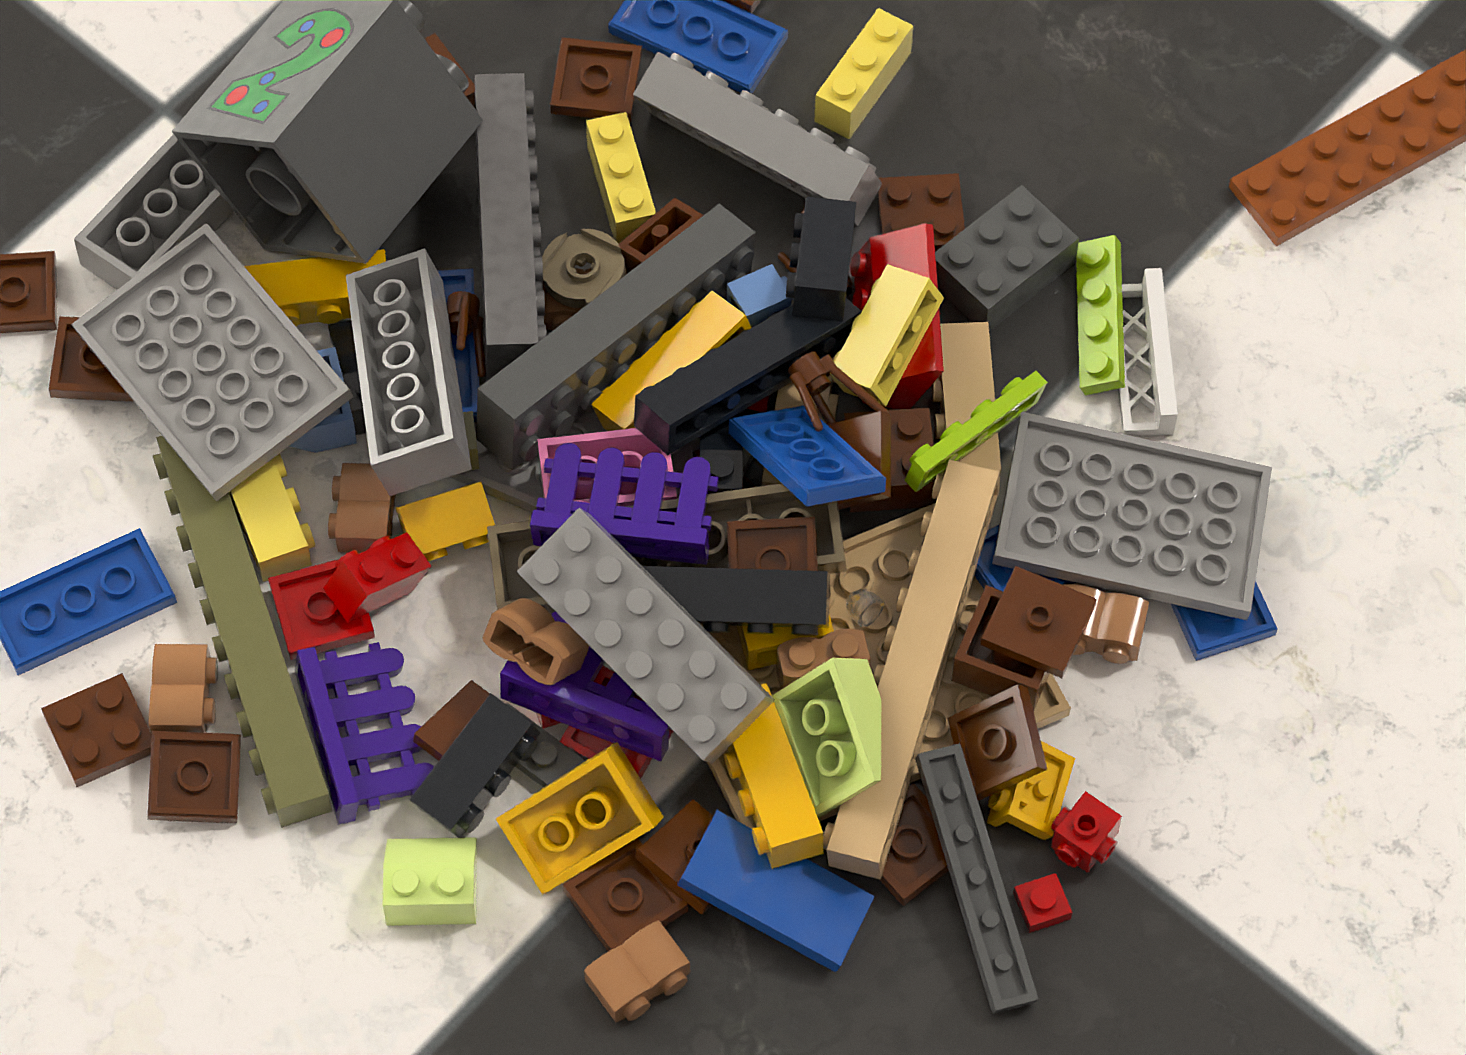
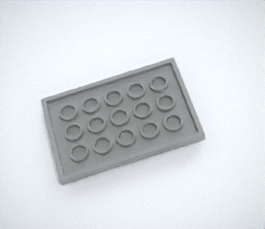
M207 223L71 324L215 501H218L354 397L346 384Z
M1021 412L992 564L1013 569L1017 566L1040 575L1247 620L1252 607L1272 467Z

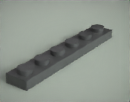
M961 744L918 753L915 757L992 1014L1034 1004L1039 999Z

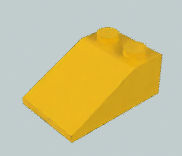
M618 742L498 816L496 821L543 895L653 829L664 816Z

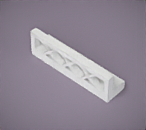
M1162 268L1145 269L1142 284H1122V298L1142 297L1143 308L1134 317L1123 310V322L1126 324L1123 327L1124 337L1133 329L1144 337L1147 342L1138 353L1124 344L1125 387L1119 388L1118 394L1122 432L1130 436L1174 435L1178 416ZM1143 318H1144L1145 326L1140 323V321H1141ZM1147 354L1149 362L1144 359ZM1125 357L1130 360L1127 364L1125 363ZM1136 365L1149 374L1151 379L1142 390L1127 380V374ZM1151 391L1153 399L1148 396ZM1129 394L1134 397L1131 401H1129ZM1141 402L1154 412L1155 422L1132 423L1131 411Z

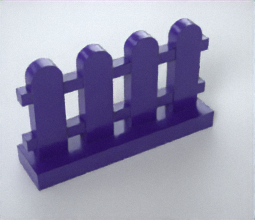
M573 443L560 445L555 451L554 459L545 458L544 473H550L551 477L547 498L538 497L537 510L532 511L530 528L533 546H542L578 508H581L591 514L632 557L707 565L709 554L708 531L711 530L712 517L704 516L708 491L717 492L718 477L711 476L710 464L706 459L702 457L691 458L686 462L683 473L668 472L665 456L652 452L643 457L640 468L625 467L624 455L619 449L606 448L600 452L597 464L582 462L579 447ZM579 477L594 478L590 503L575 501ZM622 481L637 483L633 508L618 506ZM665 486L681 488L677 512L661 511Z
M556 611L551 614L555 621L567 623ZM591 647L588 649L581 669L553 685L542 684L532 679L521 669L517 662L507 660L500 672L501 699L609 742H618L622 747L661 762L669 749V729L671 728L646 702L634 698L636 692L616 672L612 675L607 686L593 682L605 661Z
M379 642L368 644V652L337 657L336 650L325 652V660L322 661L318 660L315 647L301 649L297 652L294 672L338 825L355 821L358 806L367 804L368 811L380 809V801L409 795L412 797L435 767L426 762L418 764L414 762L412 754L422 750L413 742L414 733L421 726L417 724L403 725L401 715L412 711L415 703V694L407 686L392 687L389 678L397 676L402 671L404 656L395 648L381 649ZM377 680L379 690L354 695L348 694L346 688L348 685ZM333 688L336 698L330 699L327 689ZM388 718L390 728L360 734L357 724ZM339 727L345 728L347 737L341 738ZM394 757L400 758L402 767L371 773L369 762ZM349 766H356L357 776H352Z

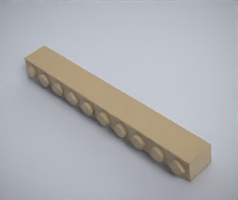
M949 460L945 475L938 473L932 491V498L937 499L933 512L926 511L920 530V536L925 537L921 550H913L909 563L908 574L913 575L909 588L902 587L899 593L896 612L901 613L897 626H889L884 644V651L889 653L885 665L878 664L873 676L881 697V781L836 807V809H839L835 824L828 822L823 835V849L827 850L830 867L881 880L916 766L915 757L921 750L1000 493V471Z

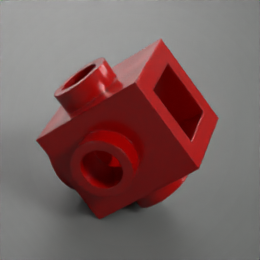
M1085 791L1071 810L1064 807L1054 819L1051 825V829L1054 831L1051 848L1055 850L1057 857L1070 867L1078 866L1088 873L1096 861H1099L1101 864L1105 863L1117 845V841L1114 838L1119 832L1122 815Z

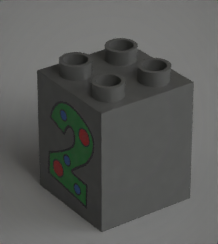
M283 0L172 130L175 137L263 249L367 264L482 123L483 119L464 94L469 86L466 75L454 62L434 53L420 33L425 27L424 17L409 0Z

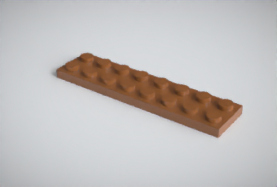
M1466 49L1230 178L1229 189L1277 247L1466 142Z

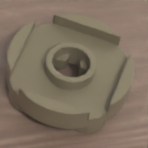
M580 229L581 234H574L569 237L565 233L555 238L545 249L542 256L544 288L559 303L572 308H583L625 276V260L620 246L614 238L602 231ZM586 263H591V272L577 274L574 268L576 265L583 267Z

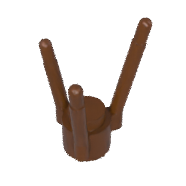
M453 292L448 295L446 302L450 331L452 334L457 335L456 347L460 351L465 348L466 336L473 332L477 373L480 378L486 376L482 333L484 319L479 316L480 299L470 292Z
M811 352L796 360L788 369L791 375L789 378L798 390L807 414L817 432L822 431L823 425L814 403L827 425L836 423L820 394L831 385V381L828 378L830 373L876 412L883 411L888 413V410L873 396L838 368L830 355L820 359L816 352Z

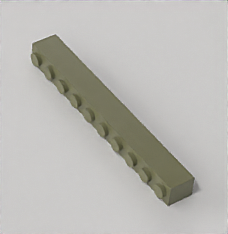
M163 436L156 437L160 453L152 455L159 479L168 478L171 489L164 491L171 516L180 514L183 523L182 526L176 527L183 552L191 550L195 562L188 563L194 587L199 588L203 586L207 597L206 599L199 600L206 624L215 623L219 634L211 638L219 662L227 660L231 673L224 675L231 700L239 698L243 711L236 713L243 738L252 736L256 748L248 751L256 776L264 774L268 785L267 788L261 789L268 815L277 813L282 828L333 812L329 792L229 492L218 501H215Z

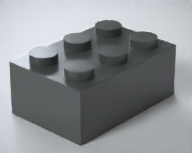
M1021 185L935 252L938 290L972 323L988 322L989 331H991L1075 264L1079 237Z

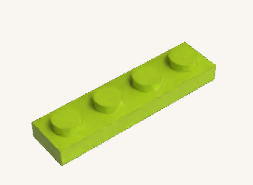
M1115 235L1078 243L1076 264L1079 387L1085 395L1125 387L1121 242Z
M1037 371L1030 374L1024 380L1020 377L1013 379L1002 390V396L994 402L990 399L983 401L974 409L970 415L971 418L964 424L956 421L940 436L941 440L932 447L929 444L920 447L909 459L912 465L905 478L906 483L915 492L919 491L934 480L938 473L942 474L946 471L949 460H961L1018 418L1021 412H1026L1037 404L1048 382Z

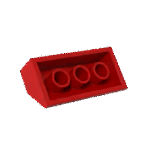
M925 223L870 237L863 247L854 253L851 259L850 273L855 279V293L852 303L860 310H863L871 295L873 284L881 277L887 264L927 277L938 289L933 225ZM939 308L886 407L911 409L944 372Z

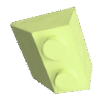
M476 837L387 839L383 863V910L386 926L476 924Z

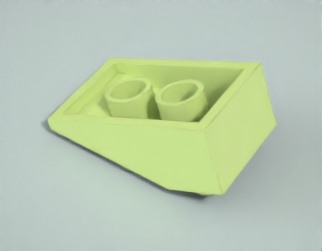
M832 657L772 695L818 818L881 781V697L867 659Z

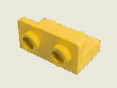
M1041 741L1048 770L991 795L988 801V806L991 810L987 823L996 827L1008 822L1042 840L1053 837L1054 831L1051 829V825L1061 810L1075 758Z

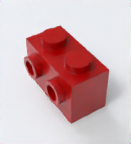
M408 532L392 539L387 535L376 540L364 552L358 553L356 550H353L342 556L335 563L337 569L323 589L348 623L410 594L431 568V564Z

